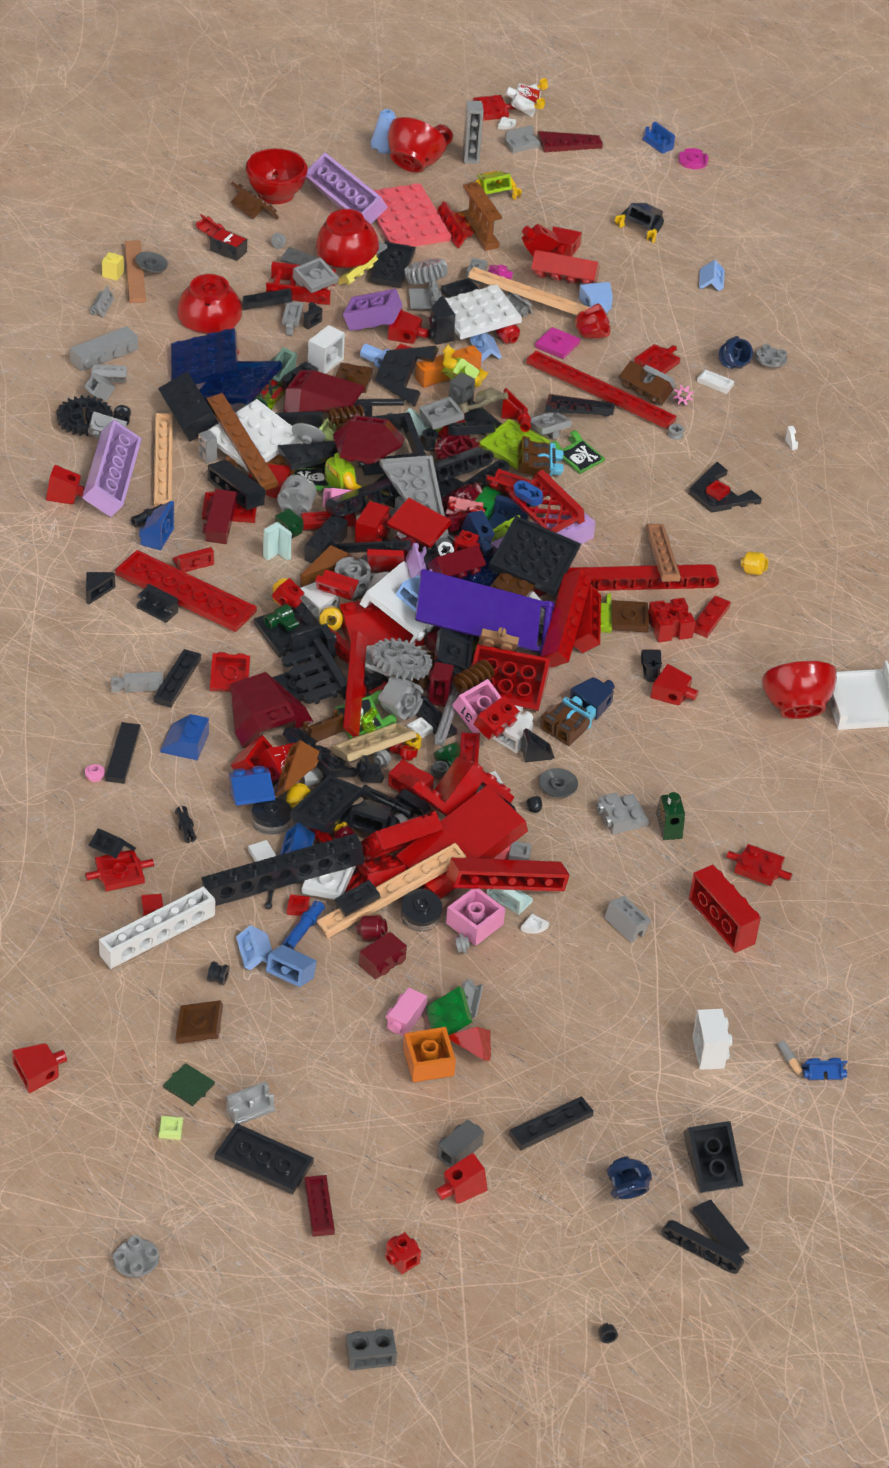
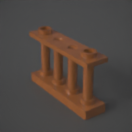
M478 182L463 184V188L470 198L469 209L461 212L471 224V228L474 231L473 234L485 251L498 249L500 242L493 234L494 221L502 219L501 214Z

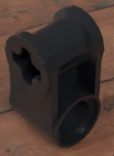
M660 649L641 650V665L643 666L644 679L648 682H655L660 675V668L662 666Z

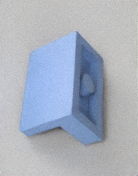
M716 260L700 269L699 287L701 289L710 283L718 291L724 289L725 270Z
M487 332L470 338L471 344L482 353L481 361H484L490 354H493L498 359L502 358L494 338Z
M250 925L236 936L244 967L248 970H252L261 961L267 963L268 954L272 952L268 934Z

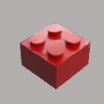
M369 501L356 521L355 543L379 542L389 537L390 528H388L387 522L391 518V515H389L390 507Z

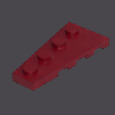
M538 131L537 133L544 153L602 149L603 142L599 135Z

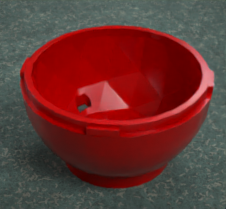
M410 117L394 118L391 121L388 129V146L391 152L390 158L398 167L409 172L420 173L424 168L436 163L447 149L444 136L426 122Z
M278 148L265 149L253 153L245 167L248 181L255 192L258 193V197L266 203L277 205L290 202L294 198V195L302 188L308 166L300 154Z
M340 209L331 213L322 225L316 238V252L319 258L321 257L326 264L339 268L362 266L368 263L379 250V240L374 227L364 218L362 213L353 209Z
M202 274L195 277L182 293L177 306V315L181 324L187 329L189 328L200 333L215 334L224 332L225 329L229 331L237 325L242 317V306L236 291L224 277L216 274Z
M798 661L771 668L764 673L761 681L766 696L780 710L782 717L804 719L818 716L826 711V704L831 699L836 687L837 671L834 665L826 662Z

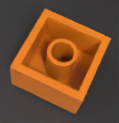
M446 1027L404 1033L403 1051L412 1082L454 1076L456 1058Z

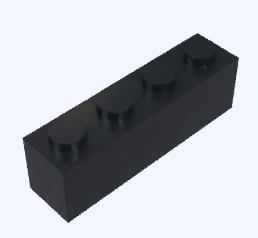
M227 460L208 465L207 480L218 489L236 492L237 503L246 510L265 505V489Z

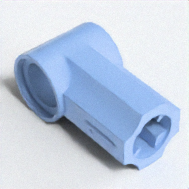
M365 343L360 351V356L374 362L375 366L379 369L386 351L390 349L382 351Z

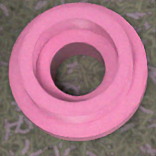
M98 764L89 765L85 769V776L91 782H99L105 774L104 768Z

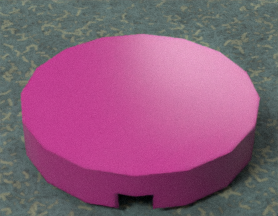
M687 148L683 152L681 151L678 157L679 163L688 169H702L707 166L709 159L706 153L704 154L702 150L696 148Z

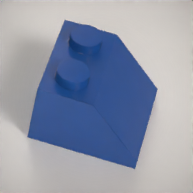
M169 501L158 507L151 516L147 517L146 524L139 531L142 546L162 550L174 530V501Z
M190 714L172 723L160 753L198 761L209 736V718Z
M255 766L252 770L240 768L228 773L230 793L236 806L275 800L271 775L267 767Z

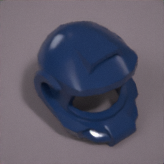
M739 336L728 339L726 343L720 346L718 352L721 364L729 369L743 368L750 363L753 356L751 344L745 339H740Z
M628 1156L614 1160L613 1164L607 1169L609 1179L613 1182L614 1189L610 1194L614 1199H632L649 1191L652 1174L649 1167L640 1160L631 1159Z

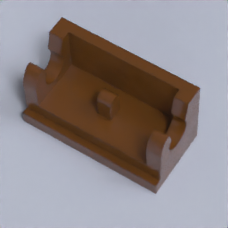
M334 709L332 717L308 726V721L303 722L302 730L319 742L344 731V715L342 713L337 715L338 710Z

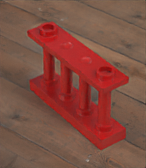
M272 262L271 279H274L273 283L266 282V292L290 288L292 301L330 305L331 290H328V287L311 293L306 287L296 286V281L293 279V270L301 265ZM280 280H287L290 283L289 285L280 284Z

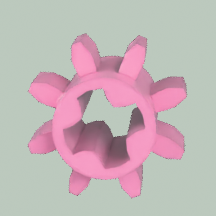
M680 385L679 391L677 389L674 390L677 396L673 398L679 399L678 404L682 401L687 405L688 399L690 401L693 400L690 395L694 392L688 391L689 386L685 389ZM682 390H684L685 393L688 392V396H686L685 400H683L682 397H679Z

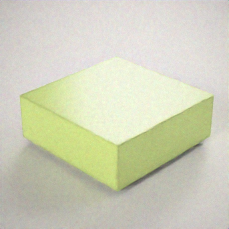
M161 1116L159 1138L181 1140L183 1117Z

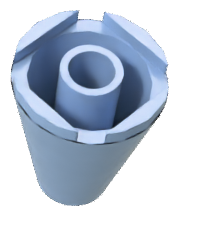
M384 109L380 112L371 139L372 149H378L379 153H391L388 146V129L391 121L394 118L396 119L395 113L390 109Z

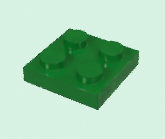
M460 986L426 1006L431 1029L446 1027L448 1036L473 1022L465 991Z

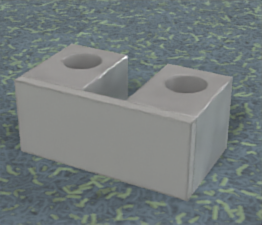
M210 430L199 433L198 442L202 446L198 447V455L206 464L216 461L217 438Z

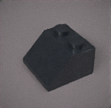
M440 296L431 308V316H429L430 329L428 336L435 345L454 341L456 315L444 296Z

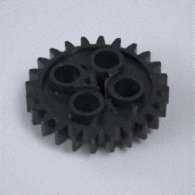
M83 395L80 398L74 396V400L68 398V402L63 401L62 405H59V409H57L56 418L58 426H61L62 430L66 429L67 433L72 431V435L79 433V436H82L85 433L86 436H89L88 429L92 413L97 412L113 417L111 406H108V402H103L102 398L97 400L96 396L90 398V395L86 398ZM82 407L85 408L87 424H84Z

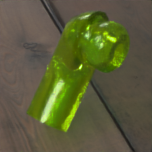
M373 707L361 718L362 729L366 733H371L376 729V725L373 724L372 720L376 717L378 711Z

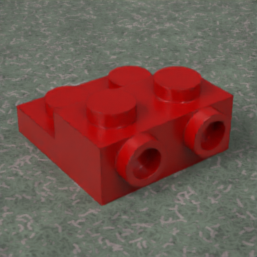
M225 652L213 653L210 691L231 692V683L249 678L250 656L244 653H237L236 655Z

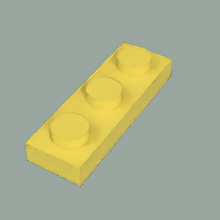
M375 255L368 263L362 266L351 268L339 277L338 284L346 283L348 285L355 281V276L357 278L365 273L363 270H369L374 266L373 263L378 260L377 256Z

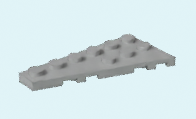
M432 455L380 460V466L404 501L411 498L445 516ZM446 529V531L440 536L439 539L448 538V529Z

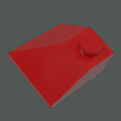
M261 735L243 749L230 766L233 770L240 768L252 770L255 766H263L258 754L273 746Z

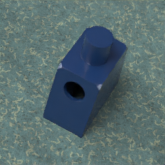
M484 511L468 513L457 536L460 535L462 530L479 535L480 551L485 556L490 555L494 551L490 543L495 534Z
M592 677L572 687L570 699L577 696L581 699L583 708L590 705L596 708V716L593 719L597 720L611 705L615 686L611 680H606L603 683L596 677Z

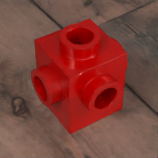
M462 530L460 535H456L454 538V552L476 545L480 547V543H478L479 535Z
M288 578L279 585L271 596L280 605L288 604L291 608L295 609L302 603L301 598L305 592L291 578Z
M404 1232L399 1236H393L386 1244L385 1257L390 1265H394L401 1274H404L420 1264L421 1250L415 1239L410 1238Z

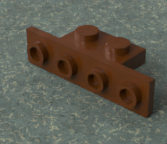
M231 183L238 193L231 201L235 208L253 220L262 210L276 220L279 218L276 214L277 210L272 205L267 206L263 199H257L253 192H247L241 184Z

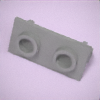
M108 286L98 293L95 303L90 307L89 310L92 315L100 314L104 318L112 304L114 297Z
M508 292L506 297L515 306L514 308L521 317H526L528 312L533 314L532 305L528 300H523L520 295Z
M467 979L462 983V988L465 991L471 1018L473 1019L478 1013L483 984L476 986L472 980Z

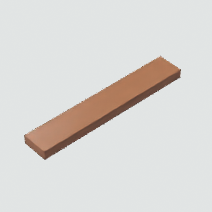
M141 240L125 241L130 303L146 302L144 271L136 263V256L142 252Z
M646 524V532L662 582L680 581V573L664 524Z

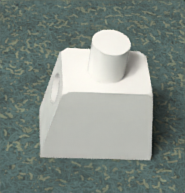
M316 583L301 587L305 592L301 600L316 619L319 620L320 613L325 607L335 606L338 608L339 596L318 590Z
M528 711L522 715L519 713L517 716L518 721L509 728L507 726L499 737L496 738L494 736L492 739L518 753L522 746L523 730L527 728L532 731L533 715Z

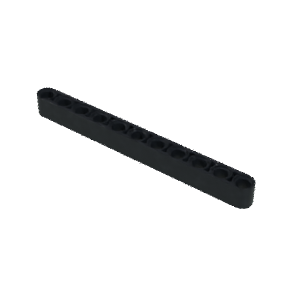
M476 447L434 462L437 481L440 483L488 466L493 462L494 455L489 450ZM387 478L332 497L327 500L325 509L328 513L343 517L365 509L369 501L380 504L397 498L400 494L390 479Z

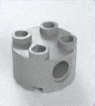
M301 475L289 476L283 482L278 494V504L282 508L281 511L291 509L298 516L301 513L309 512L317 495L315 484L312 481L310 483L307 481L308 478Z
M346 557L336 563L334 572L359 581L352 599L365 594L370 584L371 567L368 562L361 558L354 560V557Z
M395 675L389 678L384 690L380 692L378 701L381 702V706L385 711L406 720L407 717L411 718L419 711L423 699L420 698L421 694H423V689L407 679L403 680L402 677L396 679Z

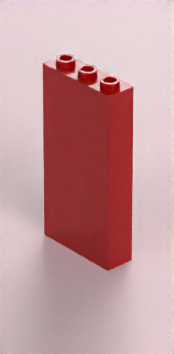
M487 785L440 821L443 830L416 839L398 853L396 858L405 864L406 870L456 843L466 855V858L493 859L528 832L527 823L519 813ZM447 871L420 886L422 889L435 893L440 900L455 889L446 875Z

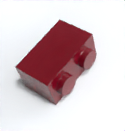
M388 932L360 951L359 966L376 980L380 976L386 975L396 965H400L405 961L407 945L392 932Z

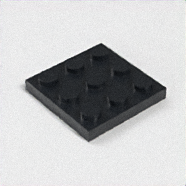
M303 602L297 608H291L294 618L299 622V627L291 631H287L280 624L270 630L264 622V616L266 615L254 618V625L279 658L286 656V653L291 651L292 634L294 632L320 625Z

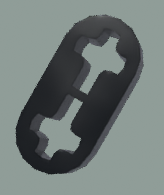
M402 789L395 797V799H401L402 803L414 807L416 810L415 815L419 817L431 811L429 804L425 800L406 789Z

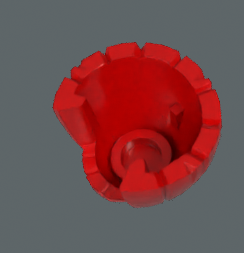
M595 304L577 314L575 326L581 336L589 339L609 337L611 332L610 322L601 304Z

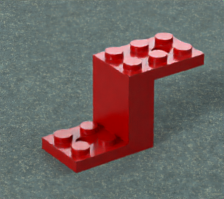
M457 757L434 790L428 788L425 782L411 774L409 776L401 774L397 779L434 809L446 816L470 799L480 785L483 787L488 785L503 800L509 803L515 798V796L509 793L511 791L509 787L503 783L500 784L496 781L497 778L489 772L486 773L482 770L483 767L475 761L472 762L468 758L463 760Z

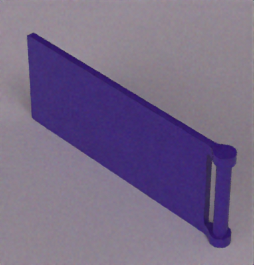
M425 569L420 571L415 614L416 621L480 637L483 628L498 631L502 627V630L503 628L506 629V634L519 637L518 648L534 651L541 655L551 621L552 610H554V602L537 600ZM543 608L545 612L541 646H537L540 610Z

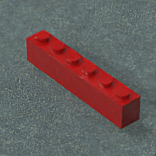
M582 569L563 575L540 656L550 658L551 668L569 663L591 584L590 577Z
M451 857L446 873L454 888L565 892L570 876L561 861Z

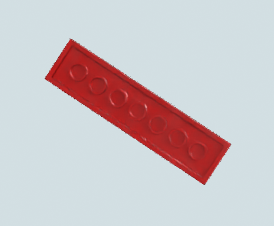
M136 550L115 569V575L144 589L148 584H151L178 598V605L234 632H237L257 612V606L139 550Z

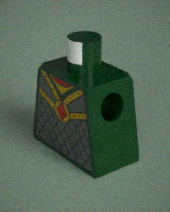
M676 792L660 796L656 815L663 840L683 839L685 811L681 796Z

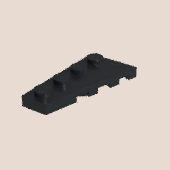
M549 394L545 412L610 416L614 414L615 403Z
M334 442L278 445V452L290 470L326 463L330 457H334L338 453Z
M300 728L284 729L282 735L290 744L301 740L319 751L316 767L322 772L323 776L331 775L336 778L356 777V768L345 766L346 761L340 757L335 758L330 755L331 750L316 745L317 740Z

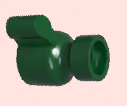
M288 604L277 607L274 610V614L270 613L264 616V622L270 630L277 627L278 624L283 625L287 631L299 627V622L294 618V613Z

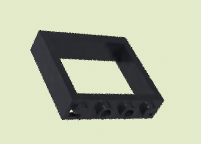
M410 412L370 416L388 419L396 429H403L412 451L411 454L386 456L382 459L426 456ZM380 460L371 464L358 461L359 468H362L364 476L385 473L379 464Z

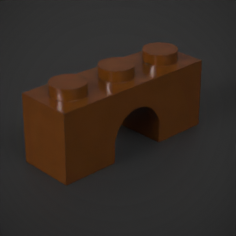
M629 361L619 375L622 382L621 385L626 389L631 388L635 390V393L641 397L643 395L646 396L654 404L663 405L674 390L671 383L658 375L651 382L644 383L643 380L647 376L644 368Z

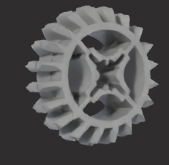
M441 258L415 262L404 269L405 278L412 285L433 282L448 274L447 264Z

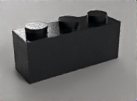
M332 514L305 544V561L313 563L330 545L334 546L335 544L342 543L347 537L348 520Z

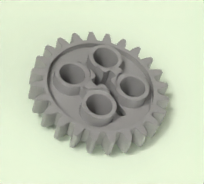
M385 638L384 642L379 640L378 643H375L372 649L371 659H373V664H377L376 668H382L381 672H389L388 676L395 675L396 679L402 677L403 680L406 678L411 681L413 678L419 680L420 677L425 678V675L428 676L432 667V659H430V655L426 654L427 651L421 650V646L416 647L415 643L409 644L408 640L402 642L400 638H398V641L391 638L389 641Z

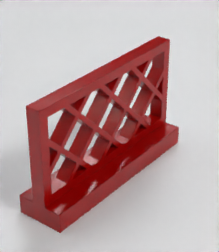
M543 469L537 472V477L528 483L533 486L537 484L543 495L550 496V500L543 499L542 504L548 505V509L538 508L539 505L535 508L527 507L525 501L515 496L514 490L509 492V497L537 525L549 529L547 523L557 524L549 529L557 533L575 522L578 524L585 522L584 509ZM557 505L561 508L560 510L551 509V506ZM537 513L546 514V518L537 517ZM549 514L559 515L558 519L549 518ZM562 515L571 517L568 520L561 519Z

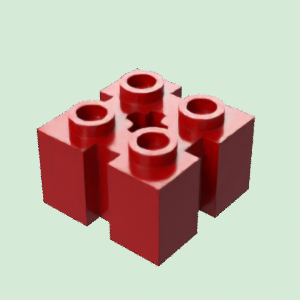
M685 598L670 599V603H666L664 600L649 603V623L651 628H654V635L658 643L672 641V637H678L679 640L693 638L695 620L692 613L688 612L689 607Z

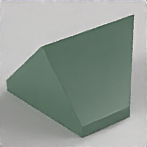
M282 347L281 351L268 361L266 376L281 383L283 377L295 369L297 354Z

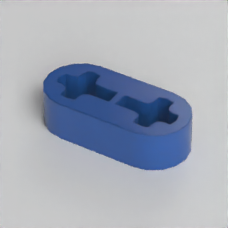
M518 481L514 484V494L516 497L532 506L542 504L543 493L540 489L526 481Z

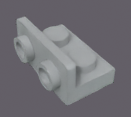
M532 125L508 130L505 133V145L512 153L539 148L540 142L533 135L534 127Z
M93 365L92 374L96 373L108 378L111 383H127V366Z
M93 412L88 433L92 434L93 437L100 438L101 431L113 419L126 427L127 422Z

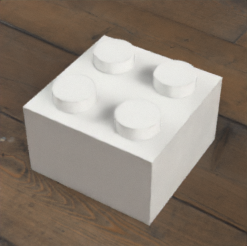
M328 325L311 338L308 342V363L318 367V372L325 374L344 360L345 333Z
M723 1009L697 1010L692 1038L699 1070L725 1069L726 1060H729V1047L732 1046V1035L728 1034V1018L724 1017Z

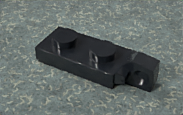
M308 362L302 363L283 377L281 388L286 390L300 370L318 371L319 368Z

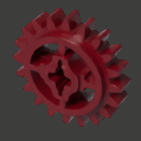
M448 433L447 437L442 435L441 439H437L434 455L436 460H442L476 447H482L480 442H476V438L471 439L470 435L452 436Z
M479 483L464 485L443 497L441 501L444 512L447 510L449 496L475 501L478 495L483 492Z

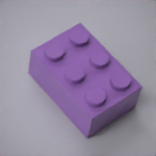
M396 288L353 296L343 316L350 331L362 330L367 327L374 328L383 324L390 325L395 322L403 304Z

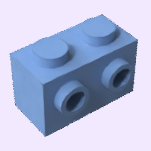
M281 945L268 954L266 972L298 987H302L314 979L317 960Z

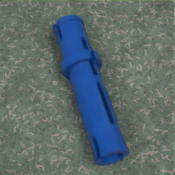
M315 900L311 907L303 912L301 920L282 942V945L291 947L294 950L307 930L315 925L317 917L325 909L322 902Z

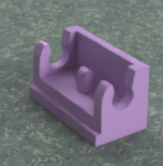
M413 543L411 550H409L405 557L411 578L420 575L422 569L427 570L424 556L427 553L426 547L419 552V544Z

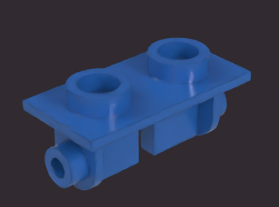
M810 1058L804 1062L801 1068H807V1070H804L803 1075L808 1080H824V1072H827V1080H843V1078H847V1070L843 1068L848 1061H841V1058H830L828 1061Z

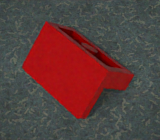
M212 547L178 555L173 557V562L177 569L183 572L214 565V550Z
M325 570L323 576L317 575L315 583L318 590L351 600L359 581Z

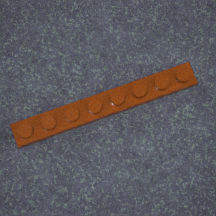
M223 393L207 398V404L256 483L262 486L265 491L277 487V479Z

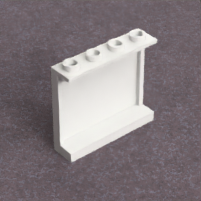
M403 561L366 592L360 605L367 608L371 603L375 604L414 635L410 641V644H412L416 640L421 641L426 632L430 633L434 625L416 621V612L396 596L401 584L411 579L408 565Z
M884 661L883 669L837 672L836 687L829 700V705L838 730L889 727L888 661Z

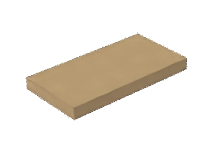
M396 722L332 745L331 752L350 762L361 758L362 755H369L416 738V733L414 730Z

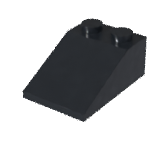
M731 1121L688 1127L683 1132L687 1153L700 1193L744 1186Z

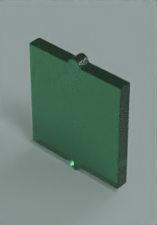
M185 1063L176 1073H172V1077L163 1085V1088L193 1107L202 1097L206 1096V1093L215 1085V1081Z

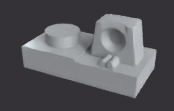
M648 365L644 366L647 374L643 380L644 383L651 382L658 375L669 381L673 389L676 387L674 378Z

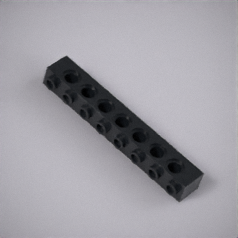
M355 833L201 877L202 886L215 898V906L364 864L363 847Z

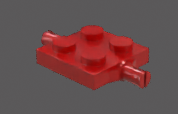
M502 95L473 98V101H482L483 121L501 119L502 117L509 118L508 110L516 109L511 105L512 103H505Z
M653 344L635 357L634 363L643 368L645 365H648L666 374L680 363L681 358L673 354L677 350L676 346L672 345L669 348H662Z
M747 844L744 852L741 854L730 850L727 853L726 858L737 862L734 873L769 886H772L774 880L779 877L789 881L792 878L793 873L782 870L785 857L750 844Z
M132 850L120 852L117 859L108 855L95 857L97 870L85 872V877L87 881L99 878L105 892L144 884L143 869L154 867V860L151 858L141 861L135 851Z

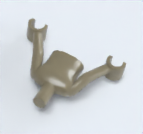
M490 387L485 389V391L477 393V404L468 405L467 401L458 404V407L463 413H466L469 410L483 408L498 400L508 399V393H501Z

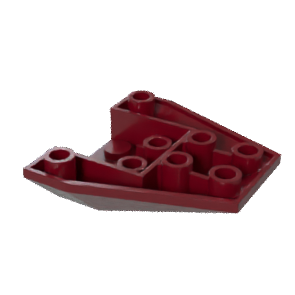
M300 370L286 388L284 412H326L331 407H334L335 410L337 407L343 409L344 406H348L349 408L355 404L365 387L315 370Z
M359 415L351 417L338 427L333 434V440L340 458L350 462L358 460L365 464L375 463L402 447L405 439L390 420Z
M267 672L231 683L235 735L242 748L247 747L260 737L261 732L292 722L295 728H301L305 721H308V725L313 724V720L306 707Z

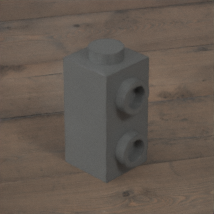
M467 1119L462 1125H457L448 1137L440 1140L437 1158L447 1166L452 1167L483 1145L484 1131L479 1125Z

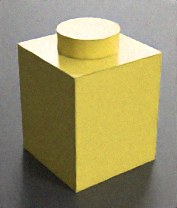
M108 252L102 260V277L117 281L124 273V256Z

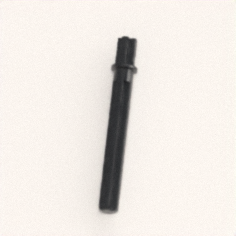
M394 538L390 541L335 544L334 547L347 553L367 552V549L411 550L412 542L410 540Z

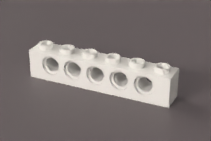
M203 886L99 939L100 957L110 969L215 916V898Z

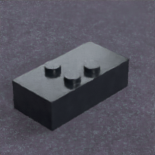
M188 371L158 388L190 442L198 438L199 433L207 431L218 424L215 415Z

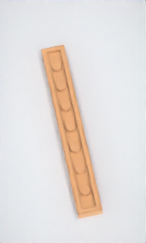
M473 267L469 272L468 278L488 285H498L500 289L575 315L590 308Z
M155 413L154 507L172 501L173 413Z
M454 843L377 886L376 889L380 893V899L347 917L338 908L317 920V925L325 936L329 938L358 922L363 915L374 913L445 873L448 870L451 857L466 858V855Z

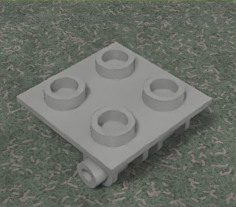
M436 281L430 282L428 289L409 288L411 309H431L440 296H442L441 289H438Z

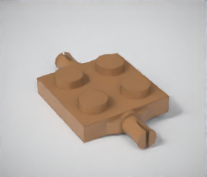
M502 627L498 631L483 628L477 644L515 652L519 637L506 634V629L503 628L502 630Z

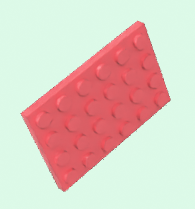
M421 183L373 190L381 196L388 207L375 220L387 242L415 247L451 241L450 232H448L446 225L442 222L440 215H438Z

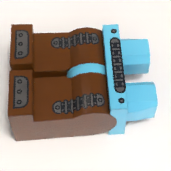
M522 437L518 444V473L535 475L543 469L550 476L552 474H562L564 465L556 463V461H562L563 451L555 449V444L550 443V445L546 442L538 443L530 441V437Z
M577 696L572 699L565 697L551 712H545L541 715L540 729L553 737L555 736L557 740L569 747L591 727L592 719L596 716V708L591 705L583 708L582 701Z

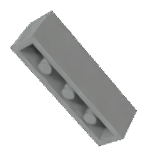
M466 101L462 152L464 164H479L484 112L482 101Z
M128 326L71 347L70 361L81 372L92 368L93 365H100L138 350V336Z

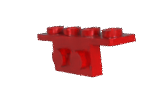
M443 201L437 208V213L446 225L448 232H450L456 248H460L467 236L471 237L474 231L462 212L452 211L447 202Z

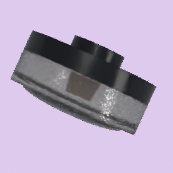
M275 798L272 801L255 803L252 807V825L257 831L264 834L276 835L283 833L291 826L292 818H290V811L292 808L289 803L279 798Z
M416 889L404 896L401 904V919L408 928L414 931L425 932L432 930L439 924L442 902L435 893L426 889Z

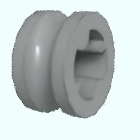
M680 424L670 425L668 436L674 440L683 438L684 427Z

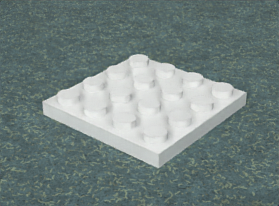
M490 285L483 289H476L472 292L445 298L456 315L454 331L460 339L522 322L521 315L498 285Z
M258 399L235 413L265 462L280 454L278 452V445L296 444L301 440L293 434L292 426ZM220 423L210 428L211 433L217 438V447L249 472Z

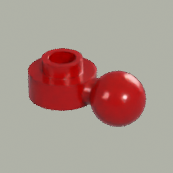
M402 743L388 747L389 752L402 756L403 760L411 761L418 754V748L403 745Z

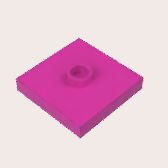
M551 327L535 343V348L564 359L580 344V338Z

